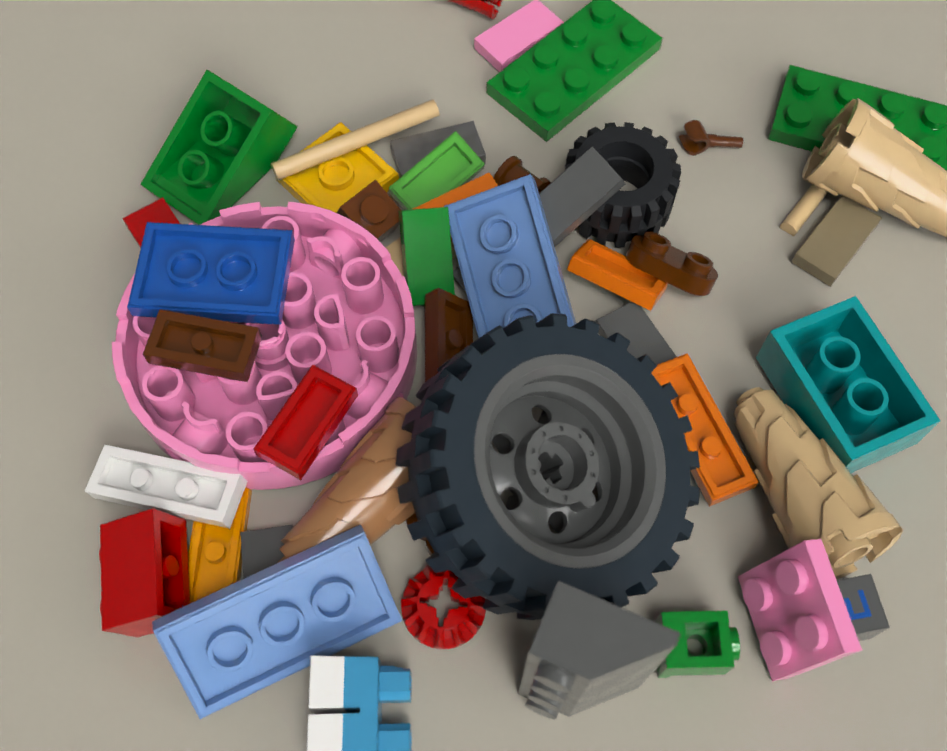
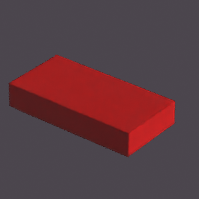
M312 365L253 448L256 455L297 479L302 480L358 397L357 388Z

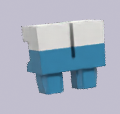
M311 656L309 709L314 714H308L307 751H412L410 723L382 724V703H411V670L395 666H382L379 657Z

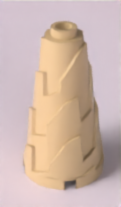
M859 98L857 100L852 99L837 114L822 134L826 139L821 148L814 147L805 164L802 178L835 196L841 194L875 212L881 209L917 229L924 227L947 237V171L922 154L924 149L894 128L895 125L889 119Z
M756 387L746 391L737 399V407L734 412L735 425L756 467L754 470L755 476L775 512L772 514L773 519L788 549L805 540L821 539L837 580L858 570L854 562L866 556L871 563L898 541L903 529L895 517L887 511L858 474L853 476L823 438L819 440L795 410L784 404L773 390H763L761 387Z

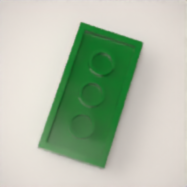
M592 0L487 82L486 94L544 141L548 142L658 52L663 38L612 0Z
M793 65L789 66L768 140L808 151H813L815 146L821 148L826 139L822 134L833 119L852 99L857 100L859 98L889 119L895 125L894 128L924 149L922 154L947 171V105Z

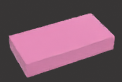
M533 0L474 38V49L501 72L564 22L539 0Z

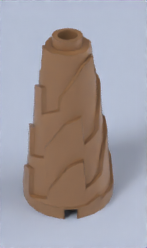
M396 397L386 407L385 414L348 455L340 470L326 484L312 507L281 540L284 545L279 550L284 556L277 563L358 525L362 526L371 545L396 524L400 525L415 513L412 502L400 504L397 487L409 482L408 467L396 466L397 449L411 441L412 433L403 430L401 427L406 413L414 409L415 405L402 397Z

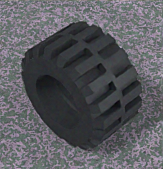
M615 122L605 123L603 130L593 127L587 131V137L579 136L575 140L574 148L569 149L565 170L593 146L623 181L629 182L637 188L631 191H617L579 225L580 235L586 239L592 235L597 238L596 242L604 246L606 241L615 242V248H625L626 242L632 241L634 236H644L646 232L659 234L660 227H665L669 220L681 175V164L676 163L678 155L674 148L666 149L668 141L661 135L655 138L652 136L653 130L645 126L640 130L634 128V123L624 122V127H617Z

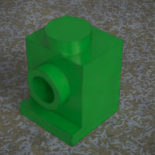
M728 610L661 612L654 621L681 633L677 646L657 667L658 678L689 675H725L735 667L734 661L739 660V634L736 627H730ZM695 639L699 641L703 646V655H691L687 649V640Z

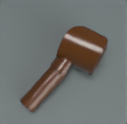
M699 120L685 123L684 129L687 134L679 135L685 151L693 156L704 152L708 147L742 148L743 137L707 134Z

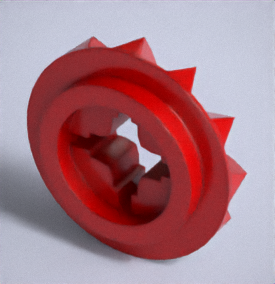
M426 565L415 577L409 579L401 598V611L406 628L417 641L435 649H452L467 643L479 631L485 618L486 610L483 609L485 598L483 596L463 598L455 592L452 586L458 577L451 570L435 573L429 565ZM443 585H448L451 601L467 607L459 606L458 609H449L447 618H444V625L439 626L436 608L428 606V603L421 602L437 600L440 596V591H443Z

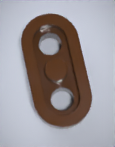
M646 232L644 236H634L626 252V259L636 268L693 295H709L718 278V273L713 268V262L708 257L696 252L686 253L671 246V242L658 233Z

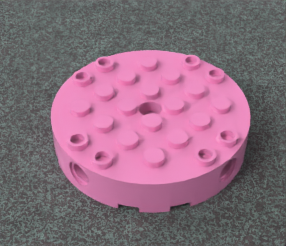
M254 202L219 210L221 216L200 225L292 230L295 238L281 325L232 322L259 327L262 335L248 382L149 364L143 356V352L156 317L132 316L127 308L135 274L123 293L116 313L119 322L115 342H112V359L116 379L122 388L131 411L159 448L172 459L190 462L197 467L211 471L241 474L247 480L246 487L256 490L282 489L322 479L340 470L348 455L385 414L386 407L396 397H402L407 400L416 371L417 337L412 298L406 279L392 261L389 251L375 236L359 224L333 211L297 202H288L287 207H261L260 202ZM315 365L356 387L358 397L302 480H299L258 457L253 448L310 367Z

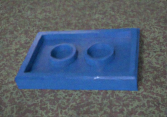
M147 222L127 308L132 316L157 317L159 309L226 322L281 325L295 242L293 231Z

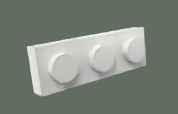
M104 445L85 492L95 499L144 510L154 508L180 518L230 529L247 480L241 474L211 471L186 461Z

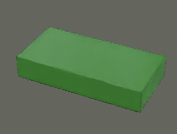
M455 131L389 187L388 192L404 210H411L468 183L484 169L485 163Z

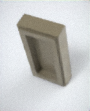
M842 195L796 252L791 262L831 287L877 227L882 217Z

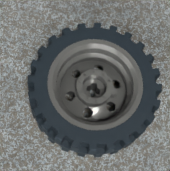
M551 313L535 323L534 317L529 315L517 318L504 328L499 325L437 369L438 374L426 381L415 395L422 401L421 404L406 413L401 428L412 433L410 442L397 449L396 466L408 467L409 482L397 487L400 504L412 502L418 521L407 525L414 541L424 537L428 540L434 553L426 559V562L435 573L451 570L458 577L452 589L463 598L483 596L486 598L483 609L492 613L505 614L516 612L517 619H543L558 581L616 606H626L629 604V596L647 594L658 585L652 573L672 570L680 558L672 549L674 542L689 540L694 523L685 519L687 507L699 504L700 488L690 486V470L699 468L700 464L698 451H688L684 433L693 431L688 415L678 418L671 403V400L676 398L678 394L670 382L661 386L651 372L657 367L647 354L636 359L627 351L630 340L618 332L608 338L598 335L600 324L597 322L583 319L572 327H567L566 314ZM533 407L542 409L538 422L532 416ZM492 442H493L494 445L496 446V448H497V450L499 451V453H498L497 451H495L494 448L492 447ZM595 485L597 486V489H598V498H597V500H596L594 494L592 493V491H593ZM509 489L513 495L508 497L505 507L500 495L504 490ZM548 522L557 534H554L550 531Z

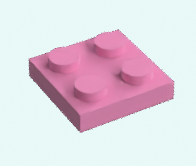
M821 539L802 541L738 576L743 599L748 607L760 643V650L766 661L772 681L789 679L862 651Z

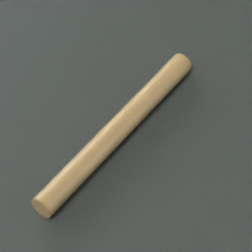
M433 99L273 162L271 163L272 170L277 180H281L438 117V106Z

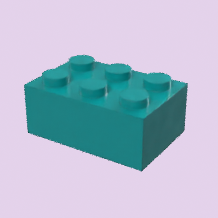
M856 296L771 330L756 356L757 361L783 403L795 410L819 440L823 438L850 473L918 444L941 421Z

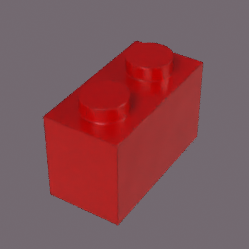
M151 508L100 525L99 560L101 563L100 613L102 616V631L137 638L153 634L152 621L190 604L186 520Z

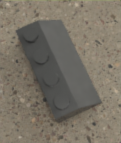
M558 581L529 650L518 694L527 698L525 706L528 709L544 717L556 719L558 713L567 717L638 689L677 646L681 633Z

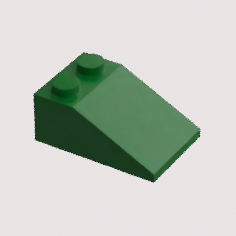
M206 70L140 185L160 199L164 198L166 203L200 225L221 216L219 210L232 207L272 168L271 163L278 161L298 126L216 74Z

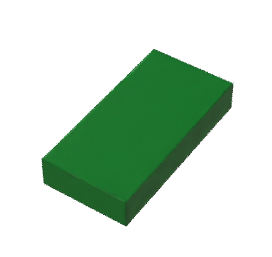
M448 207L399 210L403 271L411 293L413 306L425 305V294L436 288H441L455 295Z

